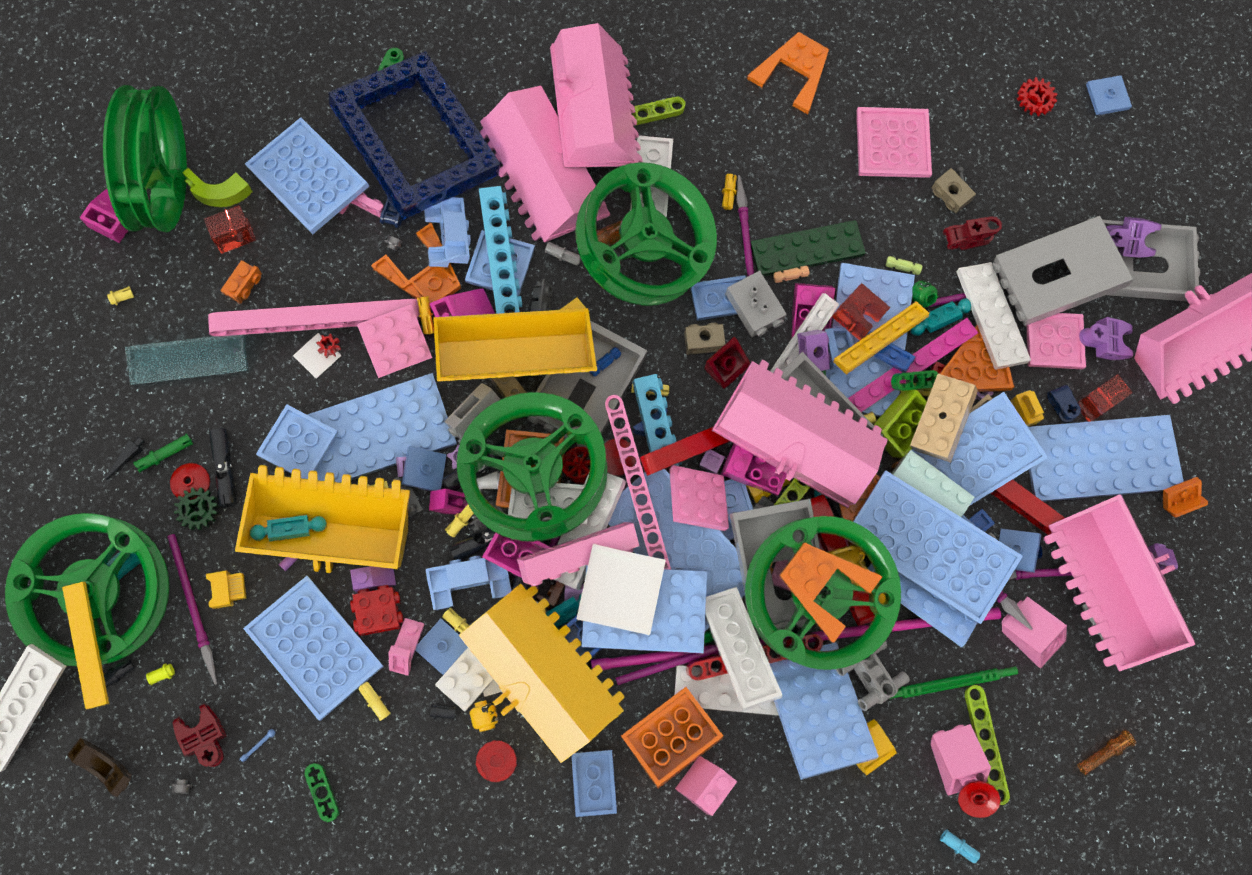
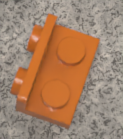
M241 260L220 291L241 304L243 300L249 297L252 287L260 281L262 273L257 266H251Z

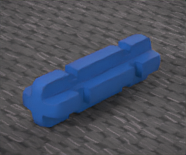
M617 347L611 349L609 353H606L596 361L597 371H589L590 374L594 377L597 376L600 370L603 371L614 362V359L616 360L621 356L620 350Z

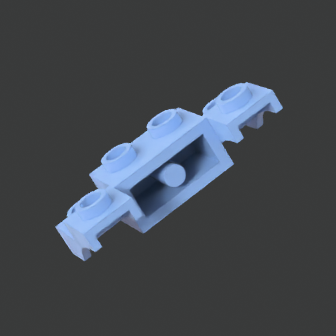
M452 197L442 202L425 203V222L440 223L442 239L441 247H429L428 249L429 266L448 267L449 263L468 264L470 257V235H467L469 221L465 218L463 198Z
M481 556L470 557L469 561L461 562V559L452 560L448 565L426 569L434 611L454 607L451 591L490 584L493 599L505 597L511 592L508 571L481 558Z

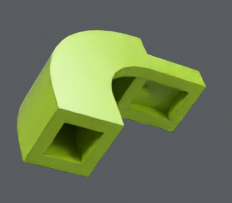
M189 168L183 172L186 177L185 182L191 188L190 191L198 201L209 206H232L243 201L252 193L249 184L236 172L225 182L216 185L203 182Z

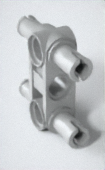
M886 641L873 654L859 663L836 669L841 676L854 669L869 692L865 697L858 700V705L863 711L868 710L876 703L882 704L894 697L900 687L909 683V677L903 671L891 678L877 657V653L887 648Z

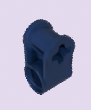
M393 190L389 193L380 215L381 224L388 223L395 225V228L401 226L407 207L406 199L401 191ZM396 199H401V202L393 203Z
M1063 385L1047 393L1050 404L1062 422L1070 423L1081 413V408L1069 386Z

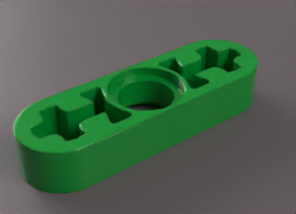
M925 370L896 373L891 378V386L894 390L901 391L933 388L938 372ZM915 375L918 378V382L916 385H914L913 378ZM931 377L930 381H925V378ZM900 380H906V383H900Z
M317 763L308 765L305 769V778L318 814L325 822L334 821L339 816V807L325 769ZM313 767L320 770L317 777L319 780L323 779L324 783H318L313 786V782H317L314 776H310V773L313 772ZM321 786L326 787L328 791L327 796L323 799H320L316 794L317 789ZM331 799V802L327 803L330 809H334L331 818L329 817V815H324V812L327 811V808L325 804L321 806L320 802H325Z

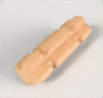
M801 266L800 269L797 267L783 270V272H775L773 279L775 283L783 282L782 280L798 279L800 276L807 277L809 276L808 266Z

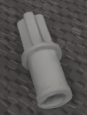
M548 242L545 248V253L559 258V261L564 260L576 266L581 262L580 255L567 250L566 247L562 248Z

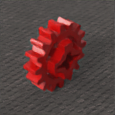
M1035 77L1033 81L1028 79L1026 83L1022 84L1017 93L1019 95L1017 100L1021 101L1020 107H1025L1024 112L1029 110L1030 115L1036 112L1037 116H1040L1041 113L1046 115L1048 111L1052 110L1057 102L1055 99L1057 93H1053L1055 87H1049L1051 82L1044 83L1043 78L1041 81H1038L1037 77Z

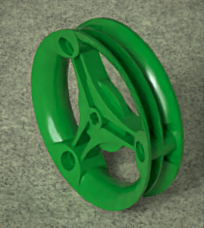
M122 85L115 90L110 99L104 123L103 161L109 198L119 222L127 230L139 231L144 227H155L161 232H169L175 228L180 219L186 193V177L183 172L187 169V158L180 114L172 95L166 88L153 86L149 90L135 89L130 85ZM147 189H151L150 203L146 191Z
M640 162L626 164L612 170L588 194L577 215L576 243L587 271L608 293L632 304L653 306L677 299L704 277L715 256L717 233L715 221L708 203L689 180L678 172L662 165ZM651 187L669 195L685 211L694 232V248L677 238L673 234V229L668 219L656 210L651 195ZM621 188L631 194V211L621 221L619 228L620 240L609 247L598 240L597 215L605 198L614 190ZM640 194L643 197L644 207L641 206ZM623 245L627 252L618 257L614 250ZM631 257L645 262H654L661 258H667L681 265L682 276L667 284H643L623 275L620 272V262Z
M529 392L515 394L493 403L471 422L459 445L457 473L470 509L486 527L510 539L533 542L562 536L577 528L593 513L605 490L607 461L601 432L593 419L581 407L557 395ZM544 416L563 422V425L544 439L526 438L518 441L512 447L486 444V440L494 431L518 418ZM564 435L568 436L557 447L554 446ZM574 443L586 445L590 457V473L583 491L564 509L552 506L550 489L557 484L562 475L563 454ZM488 454L504 457V460L490 458ZM484 465L503 471L506 481L514 490L529 495L535 510L528 518L514 517L499 511L482 494L478 486L476 472ZM545 492L548 506L538 508L535 495ZM546 517L551 518L549 521H542Z
M82 513L68 515L44 525L21 546L8 572L5 587V603L10 623L17 636L26 646L33 644L67 666H77L74 648L57 642L41 627L32 604L40 593L56 597L59 605L67 614L62 587L80 582H86V587L90 586L88 588L90 589L88 597L102 665L121 660L144 645L158 628L164 616L169 598L167 566L160 550L152 539L142 530L128 522L98 514ZM82 532H102L108 534L111 544L96 560H80L70 565L62 575L44 576L39 564L45 555L65 538ZM129 536L130 542L126 546L124 542L125 539ZM117 550L121 551L118 557L109 566L107 564L108 561L112 558V556L116 553ZM131 554H135L141 562L145 575V597L140 613L132 626L123 635H117L111 615V610L115 606L120 593L117 575ZM29 579H30V580H31V584H30V586L28 587V581H29ZM44 580L58 581L57 591L43 590ZM101 618L107 635H102L97 619ZM110 641L111 649L108 651L106 645Z
M820 516L790 522L777 529L764 540L754 554L748 568L745 582V600L750 620L756 632L773 651L792 662L809 668L831 670L859 663L873 654L885 642L893 630L899 614L901 584L897 567L890 552L872 532L844 518ZM796 530L802 535L801 540L798 542L793 538V533ZM818 533L837 535L857 545L870 559L876 574L882 576L872 592L869 593V602L852 600L853 590L866 591L860 586L852 584L851 580L837 569L824 588H822L826 590V594H818L813 600L836 619L842 617L850 606H870L875 615L868 629L856 641L831 651H815L804 647L802 638L816 621L793 593L792 599L796 609L784 629L776 628L766 607L764 594L768 570L778 553L784 547L792 548L795 554L803 543L813 546L811 540ZM881 593L885 594L886 598L883 604L878 600ZM803 615L807 620L796 635L791 630ZM789 636L792 643L789 647H784L783 640Z

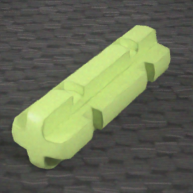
M888 256L886 260V266L890 268L895 267L897 270L909 273L912 271V274L919 275L922 271V265L918 263L913 264V262L899 258L896 260L895 257Z

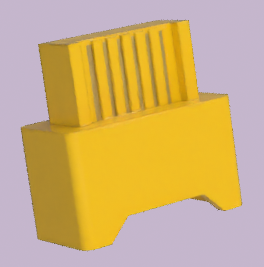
M1028 390L1010 400L1027 427L1036 425L1044 419L1043 409L1034 391Z
M220 571L206 574V579L211 582L212 599L209 601L210 608L217 609L234 606L235 600L247 599L243 573L230 574L228 571Z

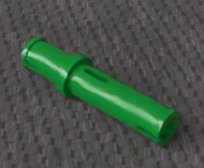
M185 434L156 451H150L149 455L133 463L138 468V472L141 473L143 470L155 464L159 465L160 461L193 445V442L189 435Z

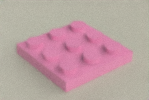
M411 304L357 324L378 378L432 358Z
M1058 313L1026 325L1027 351L1031 359L1028 367L1084 369L1086 367L1085 345L1081 343L1079 338L1080 331L1084 329L1083 314Z
M675 465L669 468L673 522L726 531L729 528L724 476Z

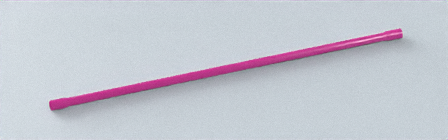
M999 607L991 608L983 621L1000 619L1001 611ZM922 618L896 621L891 632L932 626ZM870 625L844 628L837 639L861 636ZM823 631L809 632L819 635L823 641L829 640ZM810 638L808 643L816 642L815 638ZM759 639L761 644H765L762 639ZM715 645L704 646V649ZM662 651L616 658L592 659L591 666L593 669L596 665H600L603 670H609L617 667L668 661L690 654V652Z

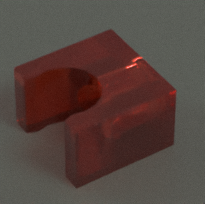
M240 205L204 218L211 239L221 254L257 240L248 218H245Z
M861 283L840 305L832 317L860 341L873 327L864 318L863 314L879 322L891 307Z
M1117 374L1080 400L1078 404L1082 415L1088 422H1091L1133 392Z

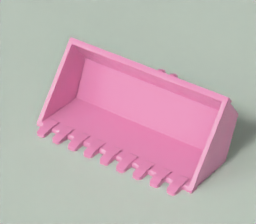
M599 23L560 30L554 44L552 43L550 51L564 167H612L643 162L642 157L637 153V151L641 150V147L635 140V138L639 137V134L633 127L637 125V121L631 115V113H635V108L630 103L633 100V95L628 89L632 88L631 82L626 78L630 76V72L624 66L628 64V60L622 53V47L615 42Z
M542 86L509 92L480 121L483 129L479 132L478 136L481 140L487 137L490 139L485 145V149L487 152L495 149L496 154L491 159L494 165L502 162L503 166L498 171L499 176L509 175L510 179L505 183L506 189L516 188L517 191L511 196L513 202L522 200L523 205L518 208L520 215L529 213L530 217L525 221L526 227L536 226L537 230L532 234L533 240L537 241L542 238L544 242H547L576 229L579 209L596 185L586 167H564L559 118ZM604 201L599 208L597 221L610 216Z
M1252 273L1215 294L1208 295L1201 285L1194 288L1195 294L1192 290L1185 292V297L1190 304L1188 309L1140 335L1134 359L1156 390L1160 400L1168 397L1172 404H1176L1180 401L1176 393L1177 390L1180 389L1183 395L1188 397L1192 394V390L1188 385L1193 382L1198 390L1205 387L1201 378L1204 375L1210 383L1215 382L1217 376L1214 369L1218 368L1223 376L1229 374L1230 370L1226 364L1229 361L1235 369H1238L1242 366V362L1238 357L1241 354L1248 362L1252 361Z
M762 360L759 365L752 361L712 431L776 467L775 473L778 475L782 471L787 473V480L790 481L794 477L846 508L856 504L879 469L883 450L888 440L880 435L882 429L875 425L870 430L866 427L868 421L863 417L858 422L853 420L854 413L849 409L844 414L839 412V403L832 401L830 406L824 403L825 395L822 393H818L816 398L810 395L811 387L808 385H804L802 389L796 387V378L790 376L788 381L782 379V370L776 368L773 373L767 370L769 363L765 360Z
M1121 494L1049 525L1052 534L1045 536L1044 541L1046 544L1056 541L1059 549L1052 551L1051 555L1053 559L1063 556L1066 564L1058 569L1061 574L1071 572L1074 579L1066 582V586L1069 590L1078 587L1081 592L1073 600L1076 605L1085 602L1088 610L1081 612L1082 619L1087 620L1093 617L1096 625L1088 628L1090 635L1093 636L1098 633L1102 635L1103 641L1096 643V648L1098 651L1108 648L1111 656L1103 659L1106 667L1116 664L1118 670L1122 671L1196 645L1163 575L1175 570L1174 565H1169L1162 570L1160 569L1158 563L1168 560L1170 558L1169 555L1165 554L1155 558L1153 553L1150 552Z

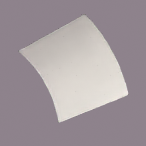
M593 544L577 620L650 635L666 560Z

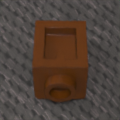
M557 581L556 585L552 584L548 591L549 599L541 595H537L536 599L538 601L546 599L549 602V605L546 607L547 609H550V607L555 608L565 585Z

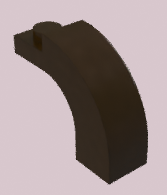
M80 738L67 754L72 763L96 776L106 786L110 794L118 797L128 787L132 774L116 759L89 741Z

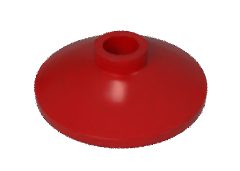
M187 463L178 467L170 480L171 490L177 498L178 496H185L184 490L190 493L192 487L197 492L201 487L205 493L210 486L208 472L204 467L195 463ZM187 478H191V482L189 484L185 483V480ZM200 496L193 497L190 500H194Z
M974 781L966 784L960 790L958 801L961 809L966 814L977 818H984L998 810L1000 795L993 785L983 781Z

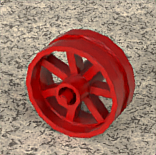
M575 447L569 450L562 461L563 472L572 482L577 484H584L590 472L588 469L590 460L586 461L589 455L586 447ZM569 466H574L573 469H571L570 471H568V470H569ZM578 471V477H573L572 475Z

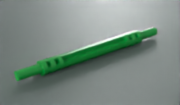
M1016 666L1000 670L994 668L902 686L898 689L897 694L890 699L903 697L904 699L1000 680L1001 677L1018 674V669Z

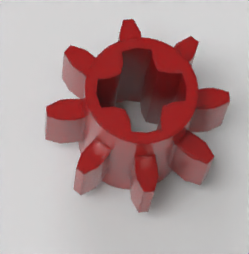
M332 334L326 337L321 335L322 339L320 342H316L321 347L317 350L319 354L324 353L326 358L331 355L336 357L335 353L337 350H341L340 346L336 345L340 342L339 339L335 338L333 340Z

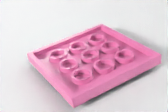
M857 108L859 176L931 177L929 109Z

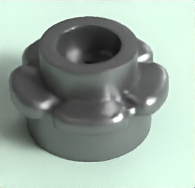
M388 236V239L385 240L388 243L386 247L395 251L398 248L402 249L401 244L403 241L392 236Z
M175 780V784L170 785L172 793L189 794V789L192 787V785L188 784V780Z

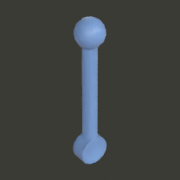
M268 730L267 735L250 751L244 754L240 760L242 762L246 761L267 739L275 736V730Z

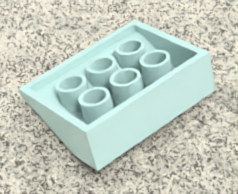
M912 450L901 459L892 472L897 478L962 517L974 499L973 495Z

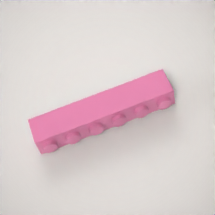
M623 522L518 558L517 562L523 582L536 586L542 584L544 579L561 577V573L579 571V567L588 566L593 544L633 552V548L639 546L634 523Z

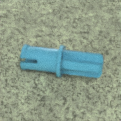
M945 830L941 835L940 841L954 849L956 854H961L972 863H976L979 860L980 853L966 844L964 839H959L949 830Z

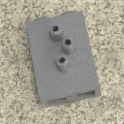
M760 271L727 287L725 295L751 337L756 335L762 336L772 326L776 328L784 323L787 314Z
M481 383L444 421L449 426L448 431L455 438H459L458 443L460 444L471 422L484 409L501 399L493 389Z

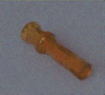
M1124 729L1121 731V735L1115 739H1109L1105 747L1077 765L1079 770L1086 776L1114 755L1120 756L1123 754V750L1129 746H1135L1136 741L1131 733Z

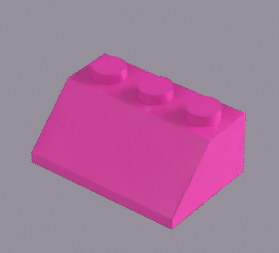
M495 533L482 558L522 578L517 559L550 548V546L540 541H519Z

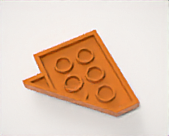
M976 325L974 328L978 333L959 347L940 374L974 384L978 392L1012 390L1014 384L1010 368L994 369L979 328Z

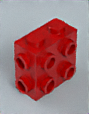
M383 585L377 587V590L374 591L362 589L357 591L358 594L352 595L353 600L350 601L352 613L355 612L356 615L353 625L355 632H358L360 636L401 629L400 623L404 622L402 611H398L397 606L400 603L399 592H395L393 587Z

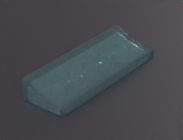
M246 335L211 336L125 347L130 385L248 371Z

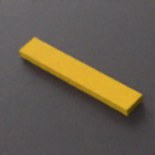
M917 301L835 357L833 362L847 375L928 318L930 313Z
M86 582L64 586L62 588L85 709L109 704Z

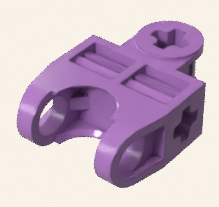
M1125 217L1123 226H1106L1113 242L1118 247L1120 255L1141 258L1156 254V249L1145 245V238L1149 233L1161 230V224L1143 218Z
M1106 317L1097 321L1091 328H1085L1080 331L1079 338L1081 343L1087 347L1096 348V357L1108 360H1123L1133 357V350L1123 342V335L1133 332L1132 325L1127 322Z

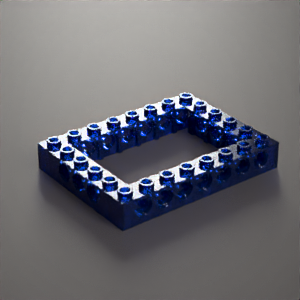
M426 51L328 92L330 107L403 220L499 175L500 162ZM415 79H417L422 86V91L426 92L430 98L432 106H435L440 113L441 120L445 121L450 129L449 132L455 136L459 142V147L463 148L467 154L468 160L410 186L361 109L365 105L374 101L378 102L381 98L390 94L394 95L397 91L406 87H413Z

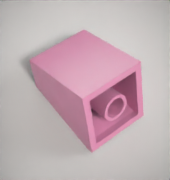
M1027 597L1024 601H1019L1017 605L1031 625L1032 630L1013 616L1007 614L1001 622L1002 632L1039 668H1042L1065 643L1067 625Z
M971 724L966 726L958 725L949 731L941 730L932 736L931 747L948 796L959 793L970 782H987L991 766Z
M700 756L675 789L707 815L712 816L737 781L721 768Z

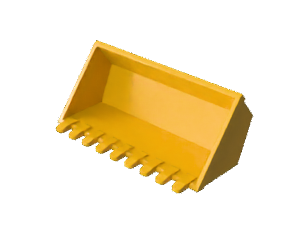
M588 308L433 317L437 381L597 371Z
M260 465L258 467V474H250L235 552L313 560L314 572L320 571L321 561H326V573L332 572L333 562L398 569L402 564L408 534L410 490L401 489L400 480H393L392 488H384L383 478H376L375 486H368V478L366 476L359 477L358 485L351 484V476L349 474H343L342 483L334 482V473L330 472L326 473L325 481L318 480L317 471L312 470L308 473V479L301 478L300 469H293L291 477H285L283 467H276L274 476L268 475L266 465ZM307 515L308 521H311L316 516H321L327 523L326 528L321 532L309 529L310 536L269 542L268 535L262 540H254L250 536V529L254 525H262L265 528L267 527V520Z
M519 584L461 632L459 636L503 692L493 701V704L495 706L499 705L507 697L511 704L502 709V715H506L515 707L562 763L589 743L624 711L618 704L624 699V695L619 691L612 697L608 689L613 686V681L607 678L603 683L600 682L597 676L603 669L600 665H596L593 669L587 666L586 663L592 656L589 652H585L581 656L578 655L575 650L581 645V642L577 638L570 643L566 640L565 636L570 632V628L567 625H564L559 630L553 624L560 618L557 612H553L550 616L544 613L543 610L549 605V602L546 599H542L539 603H536L532 598L538 592L536 586H531L526 590L522 584Z

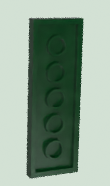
M856 220L751 241V250L757 272H761L763 277L773 275L775 272H783V270L797 267L800 269L801 266L813 267L862 257L866 254Z

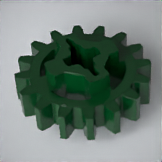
M194 487L191 488L190 493L184 490L185 496H178L180 503H174L178 507L174 514L179 515L176 520L182 522V526L185 528L189 525L190 530H194L195 526L198 530H202V525L210 527L208 522H215L216 520L213 518V515L219 514L215 511V508L219 507V504L214 503L217 498L211 496V492L208 490L204 493V489L201 487L198 489V492ZM200 496L194 500H190L193 497ZM195 506L199 508L198 512L194 510ZM202 517H203L202 520L196 521L197 518H202Z

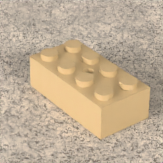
M941 374L937 375L910 444L914 451L951 463L978 393L976 385Z

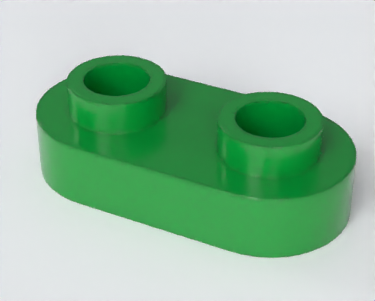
M391 48L386 52L378 68L379 77L382 81L392 82L396 79L404 63V55L400 49Z

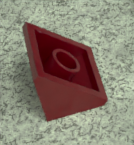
M733 337L706 361L704 370L725 389L751 363L737 338Z

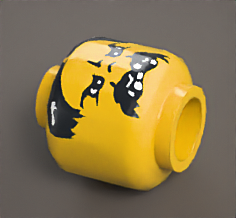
M486 700L475 703V708L470 710L473 728L479 729V732L495 728V724L499 721L495 705L487 704Z

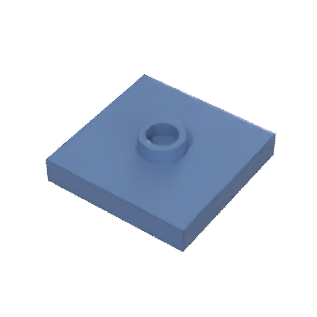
M1121 75L1087 82L1086 86L1096 115L1129 110L1132 107Z
M409 446L402 485L428 491L441 490L446 454Z
M1001 529L999 541L1023 556L1015 570L1035 573L1041 534Z
M440 619L417 644L416 651L444 675L468 646L455 630Z

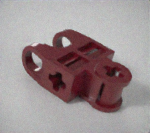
M992 216L967 220L963 225L947 227L943 230V235H946L948 242L947 249L960 248L964 250L987 245L993 240L994 234L1001 230L1002 223L997 217ZM995 222L998 229H990L988 223Z
M204 703L199 706L201 714H199L200 722L196 727L190 728L188 725H185L180 717L173 720V727L184 756L190 757L196 754L201 765L216 767L221 764L224 758V753L218 741L227 737L219 718ZM209 752L214 753V755L211 756L212 760H208V757L210 756Z

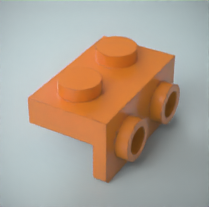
M1195 477L1164 489L1163 508L1173 517H1179L1207 506L1208 501L1201 496L1202 481Z

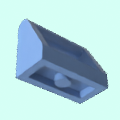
M852 327L825 329L824 332H827L829 338L830 370L839 369L833 362L834 358L839 355L835 336L846 334L850 348L856 343Z

